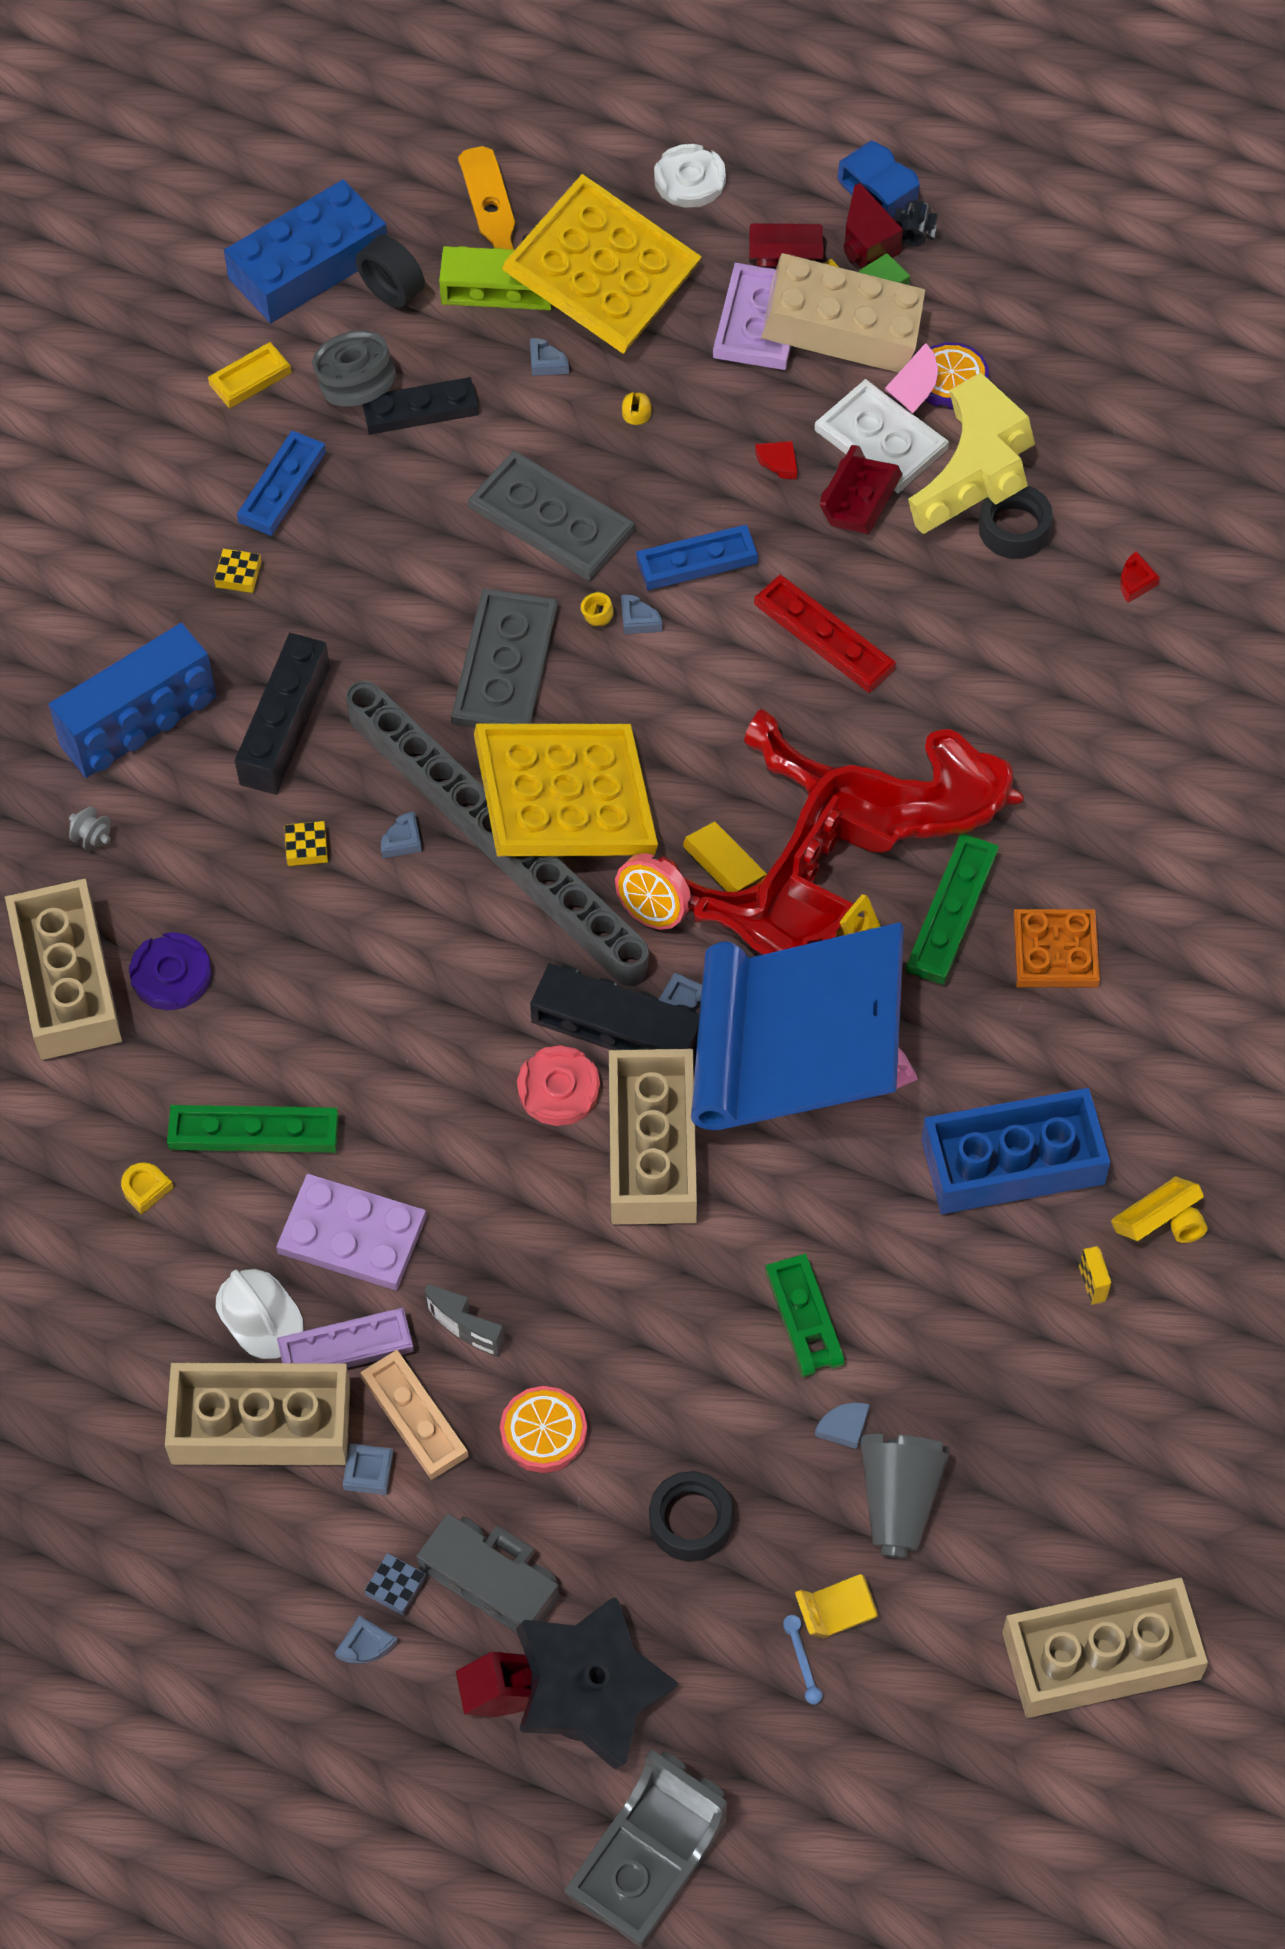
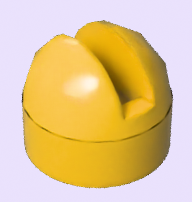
M631 392L627 394L622 402L623 419L632 425L646 423L652 414L650 399L645 393ZM633 404H639L638 412L632 411Z
M596 592L583 599L581 611L585 620L590 625L605 626L611 621L613 605L608 595ZM599 606H604L602 612L599 613Z
M1191 1206L1173 1217L1170 1222L1173 1235L1179 1243L1196 1241L1204 1236L1208 1229L1203 1215L1198 1209Z

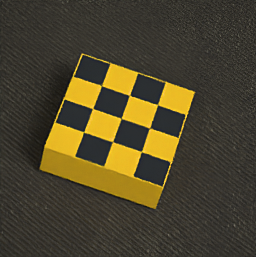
M223 549L214 578L215 587L253 593L262 563L261 555Z
M324 821L284 825L288 866L328 863Z
M1098 1246L1083 1249L1079 1268L1091 1305L1105 1302L1111 1287V1280L1101 1249Z

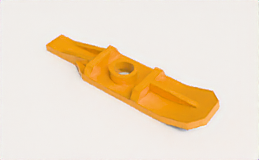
M484 146L466 149L459 155L458 162L464 176L479 232L492 243L494 249L514 250L511 236L515 227V220L495 154L492 149ZM488 205H495L498 208L495 212H487L484 209Z

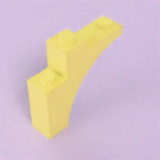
M981 372L949 390L956 419L962 425L959 445L943 471L930 484L908 499L915 527L922 534L927 533L987 497L996 505L1028 486L1022 460L1018 454L1035 445L1029 416Z

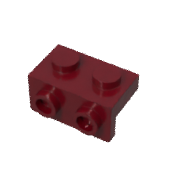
M752 223L749 227V261H757L756 266L773 268L777 267L781 253L811 261H822L823 227L821 224Z
M851 445L845 457L840 460L838 469L830 484L823 490L819 502L830 526L870 534L903 474L898 465L867 459L860 446Z

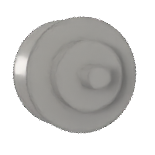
M92 806L85 808L77 814L72 813L69 817L71 821L69 838L73 842L83 839V848L86 851H92L103 843L108 844L111 841L109 837L110 818L108 816H101L96 819L97 810Z

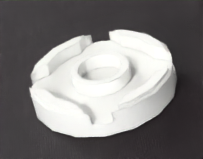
M682 144L664 152L662 159L654 167L655 188L662 198L673 205L684 208L701 207L713 202L722 193L726 183L725 164L717 153L712 150L711 153L703 150L701 145Z

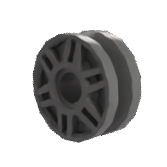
M360 330L337 335L323 343L315 352L312 360L323 398L331 404L338 406H359L374 401L389 390L394 384L396 371L386 340L376 332Z

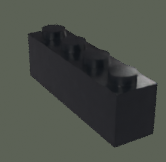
M289 632L235 758L240 786L277 795L330 670L326 642Z
M548 963L530 1002L531 1023L609 1050L693 1049L694 1055L697 1048L700 1014L691 1007L681 1004L674 1006L659 1001L648 992L639 991L636 993L621 988L612 980L605 978L598 980L583 975L579 970L571 966L563 965L560 967Z

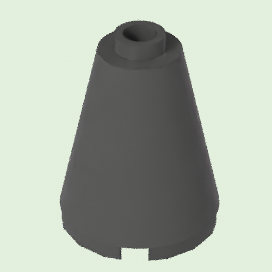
M867 1434L861 1438V1452L872 1544L874 1547L881 1548V1556L907 1559L908 1552L917 1551L949 1457L950 1447L949 1445L943 1446V1442L908 1435H897V1439H888V1443H883L884 1434Z

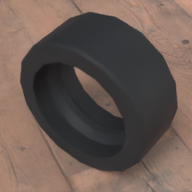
M378 235L356 254V266L361 278L373 294L384 303L395 308H402L424 289L425 278L421 267L408 249L397 240L387 235Z
M1031 486L1025 487L996 505L987 497L984 499L980 509L979 536L985 546L992 552L1009 559L1026 558L1037 554L1046 546L1051 534L1053 522L1052 506L1043 493ZM1005 509H1021L1032 514L1037 519L1038 526L1033 531L1024 534H1012L1003 531L995 525L993 517Z
M696 1471L676 1473L663 1480L654 1491L649 1506V1524L653 1539L658 1547L672 1558L688 1562L705 1560L719 1552L729 1539L733 1524L731 1497L724 1486L712 1476ZM695 1493L711 1500L717 1513L716 1524L712 1531L703 1538L692 1540L680 1538L671 1533L665 1523L664 1514L667 1505L673 1498L680 1494Z

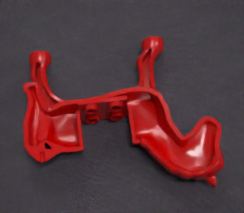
M761 708L757 711L747 728L744 743L762 752L767 770L775 774H782L802 785L808 792V798L801 810L794 833L783 853L760 882L745 890L723 892L703 887L684 877L691 895L688 909L694 912L695 922H716L724 927L733 929L758 956L835 938L836 933L841 929V919L853 906V903L812 883L820 867L819 859L823 853L829 855L832 852L838 838L867 851L882 853L891 850L898 840H904L909 837L923 839L946 837L949 835L959 836L990 823L994 815L1001 811L1005 805L1020 804L1023 802L1024 796L1012 788L1013 768L1009 761L990 753H980L960 733L951 729L937 730L927 736L925 751L933 770V781L902 780L877 769L856 765L831 767L806 757L782 737L779 732L778 720ZM664 856L658 859L659 862L666 860L667 862L671 863L681 873L678 865L675 862L669 860Z

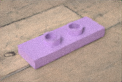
M404 1308L277 1338L282 1363L347 1364V1368L381 1360L395 1350H398L401 1355L414 1352Z

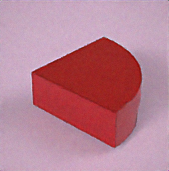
M793 441L755 444V456L762 467H767L769 470L778 473L780 478L797 479Z
M1137 551L1126 560L1120 578L1121 592L1128 603L1158 586L1160 580L1157 573Z

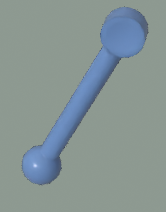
M789 1615L784 1619L783 1629L787 1634L791 1635L807 1687L805 1699L810 1704H818L822 1700L823 1694L815 1686L799 1634L801 1620L795 1615Z

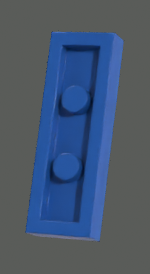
M291 431L238 511V523L272 536L326 454L325 443Z
M746 524L636 551V561L648 591L758 564V554Z

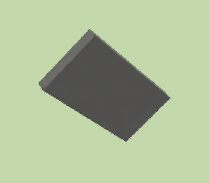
M515 450L511 452L468 499V508L589 582L635 532V523Z
M482 588L451 714V724L475 728L476 724L532 723L558 611V599Z

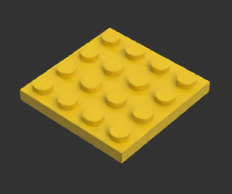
M581 174L506 259L502 270L624 354L698 266L702 256Z
M476 724L474 738L497 856H611L643 853L655 855L658 843L631 724Z

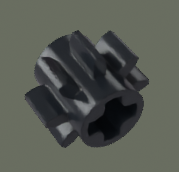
M914 200L908 202L904 209L896 208L894 220L903 229V244L917 247L924 244L926 238L934 239L938 214L931 213V208L927 203Z

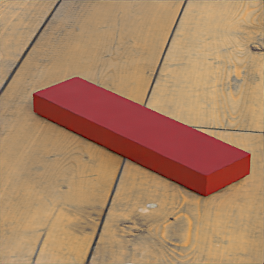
M778 575L754 597V605L868 693H871L895 670L896 662L783 575Z

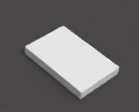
M866 379L815 422V431L845 454H847L851 445H857L861 447L867 459L898 465L903 475L894 489L896 493H900L949 449V441Z

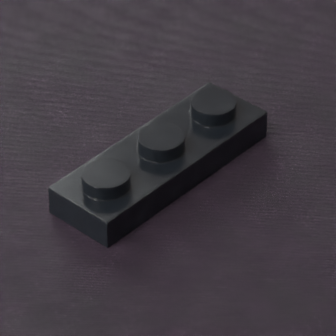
M471 377L389 391L374 401L362 404L368 435L479 415Z

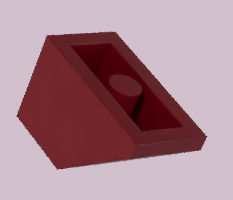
M858 183L853 188L843 248L848 259L853 263L856 262L862 269L886 253L892 258L901 254L903 229L863 185Z
M491 1651L455 1671L464 1715L500 1717L525 1711L531 1693L532 1674L525 1654Z

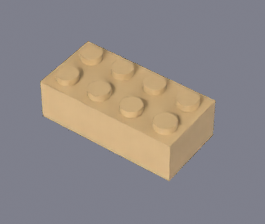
M781 253L771 283L761 338L899 373L911 360L916 349L925 289Z
M86 878L5 896L31 1030L40 1059H49L122 1042L94 907Z
M693 1049L609 1050L612 1225L696 1223L695 1124L691 1120L694 1084Z
M171 1363L165 1448L171 1465H346L351 1384L347 1364Z
M1182 1577L1007 1615L1002 1631L1026 1718L1198 1681L1202 1679L1208 1665Z

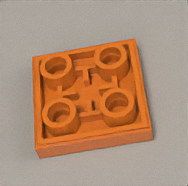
M1014 909L1013 929L1016 987L1098 988L1100 976L1095 909Z

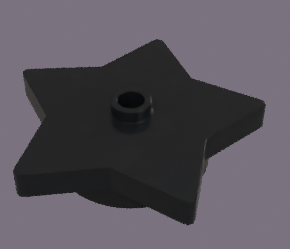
M615 1597L608 1600L577 1625L524 1620L517 1626L516 1631L532 1674L531 1693L520 1724V1731L523 1733L561 1734L569 1739L582 1741L613 1769H620L627 1762L637 1714L673 1691L677 1687V1682L634 1650L619 1601Z

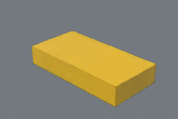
M268 342L210 375L208 380L212 389L230 409L292 374L291 365L273 344Z
M715 821L685 837L683 847L727 892L748 889L766 876V873Z
M1175 1176L1115 1216L1111 1223L1117 1234L1139 1241L1202 1199L1204 1195L1199 1184Z

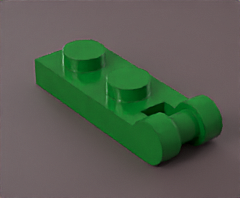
M801 1254L765 1265V1273L802 1378L814 1375L816 1373L815 1369L829 1366L831 1369L844 1366L843 1354L807 1254ZM821 1339L824 1349L810 1353L807 1343Z

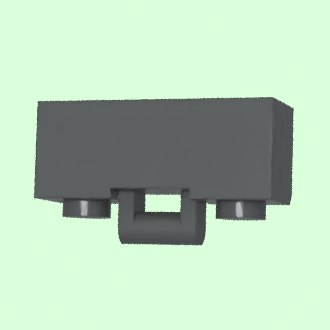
M447 1513L417 1554L419 1570L516 1634L517 1626L524 1620L543 1622L557 1603L559 1590L558 1584L555 1583L556 1578L551 1572L537 1564L533 1568L527 1565L535 1552V1548L499 1525L493 1529L485 1540V1537L482 1535L483 1530L472 1520L466 1517H461L458 1520ZM499 1546L516 1557L515 1560L511 1561L497 1552L495 1548Z

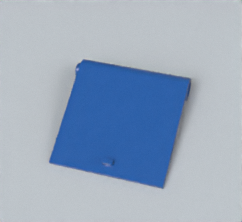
M898 922L751 958L740 947L731 942L722 941L710 946L706 950L704 958L691 1107L692 1122L703 1129L722 1130L896 1092L904 935L902 923Z

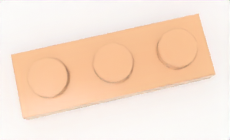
M395 1350L360 1372L361 1379L431 1480L468 1458L467 1449L398 1350Z

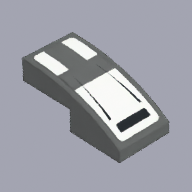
M427 1284L424 1291L426 1306L434 1318L448 1331L467 1344L498 1357L504 1344L502 1325L470 1315L468 1297Z

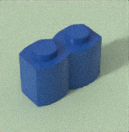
M873 140L839 161L837 179L841 185L852 195L854 186L861 183L891 217H894L897 207L904 209L908 202L918 200L920 183L916 173L912 169L895 162L892 152L887 147Z

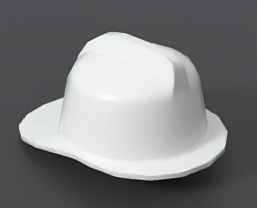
M257 1269L243 1270L241 1272L234 1270L231 1272V1276L221 1285L216 1295V1310L220 1319L239 1345L252 1356L260 1359H278L281 1355L277 1338L303 1332V1318L297 1305L279 1281L267 1272Z

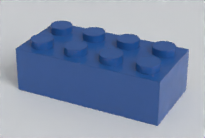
M342 179L224 249L228 278L271 324L358 271L356 254L378 235H387L386 223Z
M181 622L53 700L48 705L60 747L84 777L87 778L95 772L107 769L113 761L127 752L139 749L148 739L161 731L173 728L179 720L195 710L205 708L217 695L208 653Z
M1089 1088L924 1118L921 1141L940 1214L1104 1185L1106 1182L1110 1159Z

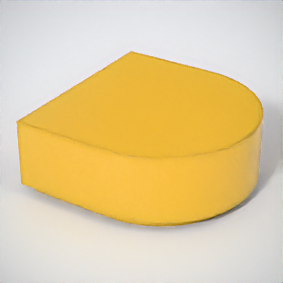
M145 1162L130 1166L124 1172L121 1179V1187L125 1198L141 1215L174 1188L172 1181L159 1168Z

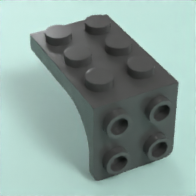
M653 1750L648 1752L645 1757L643 1772L630 1797L564 1889L568 1897L640 1948L726 1826L727 1802L722 1798L724 1792L712 1781L706 1778H701L698 1781L684 1772L686 1766L677 1757L666 1751H663L661 1755Z

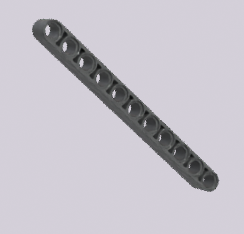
M358 681L348 688L346 701L349 721L378 752L617 982L625 986H636L647 978L649 972V951L644 939L558 857L528 856L519 859L515 858V856H497L493 833L488 832L492 828L484 787L376 684L370 681ZM362 705H370L364 708L360 707ZM390 729L396 730L394 732H384ZM413 754H422L419 757H411ZM439 779H449L446 782H437ZM465 804H475L473 807H462ZM544 880L556 881L555 883L548 885L541 883ZM576 905L583 907L582 909L576 911L568 909L569 907ZM603 931L610 933V935L606 937H600L595 935L596 933ZM626 958H635L639 961L629 964L623 962L622 960Z

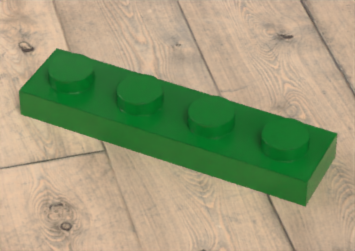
M966 834L959 836L906 964V973L941 985L945 984L997 857L999 845Z
M170 1105L167 1145L169 1150L336 1153L339 1112L338 1108Z

